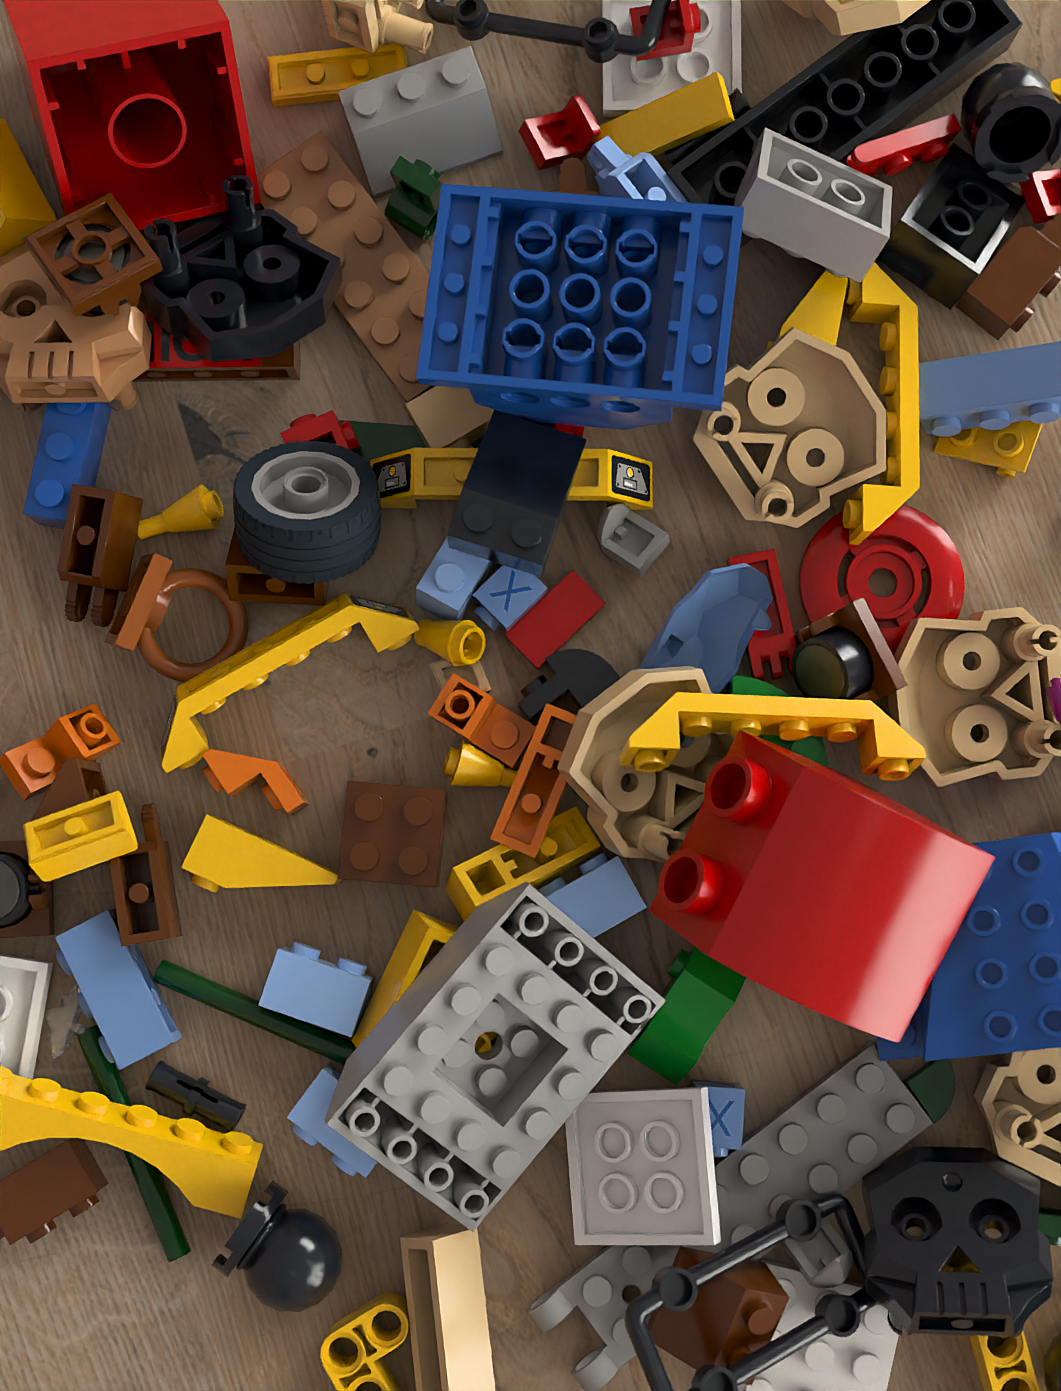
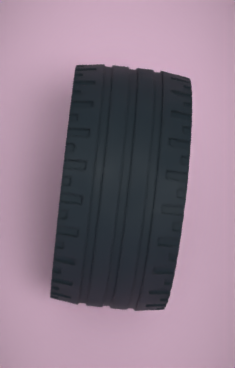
M288 442L287 444H279L278 446L270 447V449H265L251 457L240 468V472L237 473L235 478L233 511L236 536L243 556L259 572L261 571L271 578H277L280 581L284 580L290 583L310 584L328 582L329 580L345 577L347 574L358 570L374 554L381 529L380 490L375 471H373L369 462L365 461L358 453L328 442Z

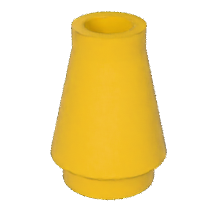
M422 619L417 624L420 630L414 632L416 644L429 649L457 667L475 664L483 655L486 645L485 634L471 620Z

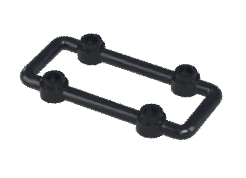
M426 0L425 9L427 15L433 21L456 26L460 36L469 41L482 39L489 32L582 47L585 49L590 60L597 63H606L613 60L618 54L642 56L653 50L659 40L672 0L651 1L642 32L638 37L619 34L617 26L611 20L602 17L590 20L585 28L493 13L489 11L483 0H459L455 6L444 4L445 0Z
M835 1192L823 1194L812 1201L803 1199L786 1200L777 1211L776 1221L687 1270L671 1266L659 1270L652 1280L651 1290L630 1302L625 1311L624 1319L627 1333L651 1391L674 1390L646 1324L645 1318L661 1308L675 1312L687 1310L696 1300L699 1287L785 1239L802 1242L812 1240L820 1230L821 1219L834 1213L849 1250L852 1251L854 1263L864 1285L863 1288L850 1296L837 1293L824 1295L816 1305L814 1317L726 1368L713 1364L700 1367L692 1378L691 1388L687 1391H738V1386L826 1334L838 1337L852 1335L859 1327L861 1314L878 1302L866 1293L865 1235L849 1200L842 1194Z

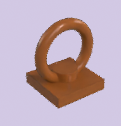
M156 553L143 555L114 618L105 643L133 652L137 645L145 661L154 670L167 678L180 682H186L244 649L248 635L247 611L243 601L229 600L228 585L225 579L210 571L196 568H184L168 572L173 562L172 560ZM186 587L204 589L215 595L224 605L229 617V634L222 649L214 657L204 662L193 664L182 663L166 655L154 637V633L161 624L169 606L171 593Z

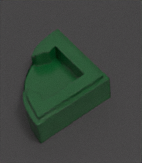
M949 1059L933 1060L903 1081L931 1121L936 1123L945 1115L952 1103L955 1093V1075Z

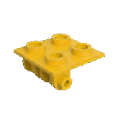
M1028 420L1010 423L1006 428L999 430H986L981 427L963 429L954 436H939L934 453L998 467L997 475L1007 479H1014L1016 472L1025 474L1043 423H1034Z

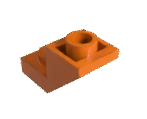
M452 673L427 713L477 748L512 769L516 767L529 746L536 729L535 725L496 702L494 697L455 673Z
M95 702L58 718L44 736L5 752L0 758V766L22 800L25 801L50 788L65 760L76 757L94 762L118 746L121 740Z
M208 749L202 753V756L208 763V766L203 768V772L218 793L225 789L228 795L237 796L264 778L267 784L262 786L261 789L276 811L284 807L287 813L294 815L309 805V802L286 767L279 762L214 749Z

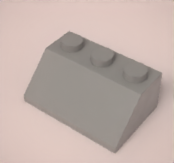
M471 46L338 91L343 115L373 198L392 193L395 190L396 186L391 177L390 170L399 156L412 164L416 159H419L434 168L441 176L503 154L487 88Z
M765 127L735 197L734 206L744 207L742 232L747 236L763 238L782 247L786 253L793 257L807 258L824 266L828 272L835 276L848 277L861 283L890 238L893 187Z

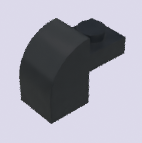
M583 649L561 650L545 658V665L553 674V677L547 680L544 675H541L520 691L525 698L518 703V707L529 722L542 714L546 703L554 705L568 694L580 710L621 678L604 658L593 652Z

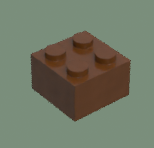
M347 781L338 879L439 887L448 791L437 788Z

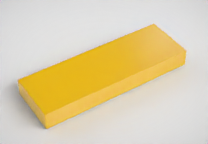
M396 43L381 44L374 53L358 47L267 56L271 98L274 107L340 100L338 91L407 68L405 47Z
M715 72L600 125L601 134L595 143L609 136L625 155L630 154L632 157H635L641 152H646L654 157L735 121L723 76Z

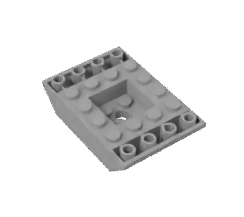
M526 881L478 905L350 1055L344 1065L324 1121L333 1130L473 1232L666 1000ZM489 1031L496 1032L497 1040L490 1050L486 1052L475 1051V1042L481 1034Z

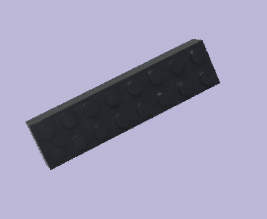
M931 0L902 23L853 33L667 170L666 174L689 203L734 206L735 197L765 127L843 164L858 145L898 132L1006 52L1023 22L1004 0ZM742 232L740 248L753 238Z

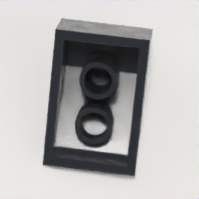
M953 143L890 232V238L877 259L887 265L892 271L900 274L923 290L928 296L951 310L978 277L1025 202L1023 192L1012 183H1004L990 178L972 155Z
M494 410L462 488L447 533L449 548L542 577L587 439Z

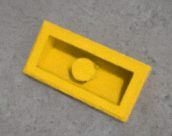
M119 790L23 824L29 865L44 882L60 878L138 849L137 839Z

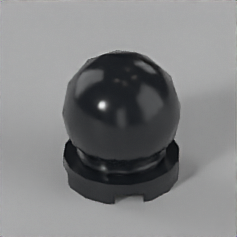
M1012 62L995 64L973 79L962 97L960 123L965 138L971 144L974 158L984 169L985 173L990 178L1004 183L1025 182L1030 180L1028 174L1040 170L1048 162L1053 166L1061 156V102L1054 96L1051 84L1044 76L1022 63Z
M272 1181L265 1190L272 1197L267 1205L260 1200L254 1204L225 1244V1247L232 1251V1254L228 1259L219 1254L211 1266L226 1277L230 1275L235 1266L239 1271L243 1269L249 1290L262 1304L279 1312H300L319 1304L333 1290L341 1273L342 1249L335 1230L323 1217L306 1209H286V1205L281 1202L288 1194V1191L275 1181Z

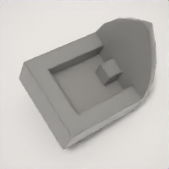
M625 504L611 505L602 512L597 529V538L601 551L642 577L670 543L668 533L630 510Z
M826 1217L821 1219L820 1230L812 1240L802 1242L785 1239L781 1242V1245L813 1287L832 1288L839 1286L849 1274L853 1263L852 1251L849 1250Z

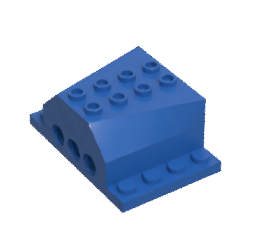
M442 184L416 375L418 383L422 385L469 389L476 404L533 422L626 430L669 422L672 418L673 407L722 412L744 207Z
M1061 832L972 843L995 856V859L900 1042L897 1043L876 1036L880 1061L924 1057V1061L1061 1047Z

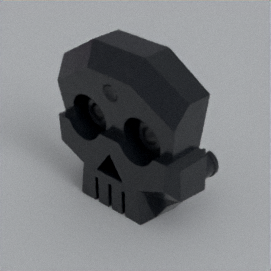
M245 175L229 176L230 181L227 179L223 180L222 191L225 196L227 211L208 215L178 234L175 223L168 219L153 220L156 235H154L153 226L150 223L144 229L148 244L160 259L163 271L143 282L142 289L149 316L172 336L184 341L188 339L202 358L211 362L277 355L326 323L342 283L341 261L339 257L299 237L298 227L274 209L255 210L253 182Z
M919 1146L911 1147L862 1177V1196L870 1231L865 1235L864 1251L866 1293L888 1310L887 1320L892 1331L899 1335H902V1329H904L907 1335L1000 1336L1005 1339L1006 1337L1013 1339L1021 1334L1024 1323L1029 1316L1050 1298L1053 1284L1049 1239L1038 1230L1039 1179L985 1148ZM918 1227L924 1234L912 1236L907 1232V1229ZM996 1229L1002 1236L991 1238L984 1231Z

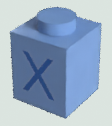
M502 565L473 594L474 602L478 605L473 612L492 632L500 627L507 633L547 594V587L533 574Z
M691 1080V1087H707L713 1156L726 1157L728 1156L729 1149L741 1150L745 1089L740 1083Z

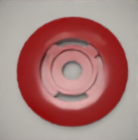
M902 505L859 545L849 544V529L844 528L843 511L828 520L811 539L800 566L799 594L803 610L810 624L856 600L864 598L893 656L911 619L935 618L957 620L964 599V571L960 556L952 540L938 523L926 514L906 505ZM845 554H849L853 560L849 563L844 575V590L846 594L840 597L837 585L838 570ZM884 569L894 576L896 587L890 596L879 597L871 592L868 579L873 571ZM920 571H924L927 573L928 584L923 607L916 614L912 607L920 596L922 588Z

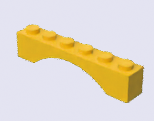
M0 1066V1151L20 1143L45 1138H81L107 1143L131 1152L158 1168L179 1187L193 1206L239 1219L242 1218L263 1143L253 1141L250 1136L241 1132L231 1131L223 1133L206 1128L203 1123L194 1119L181 1118L177 1120L162 1116L148 1106H126L109 1101L105 1095L97 1092L87 1091L79 1093L61 1088L60 1084L50 1079L36 1078L32 1080L14 1075L8 1068Z

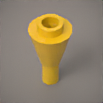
M201 484L164 509L161 514L139 521L137 534L141 540H145L168 531L173 533L219 529V518L224 517V508L220 497L216 491H209Z
M462 740L458 748L450 746L445 758L442 774L450 776L449 786L498 787L500 785L511 788L518 771L504 767L503 763Z

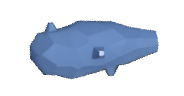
M747 563L705 572L694 588L671 609L666 622L649 647L639 669L682 666L700 668L703 670L712 694H718L738 671L742 656L754 631L769 630L772 625L766 613L768 606L773 600L767 576Z

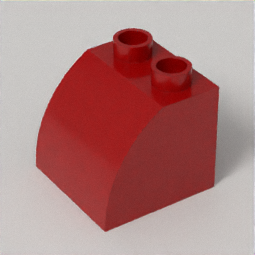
M2 0L25 89L64 216L108 193L113 195L138 231L144 230L148 223L154 228L153 220L168 219L176 223L227 211L222 191V182L225 179L230 181L229 176L245 175L249 177L253 182L254 204L261 203L230 23L218 0Z
M739 729L726 757L714 766L707 778L705 799L679 851L674 853L662 868L658 883V893L649 911L707 956L752 981L834 1020L899 1043L995 856L851 776Z

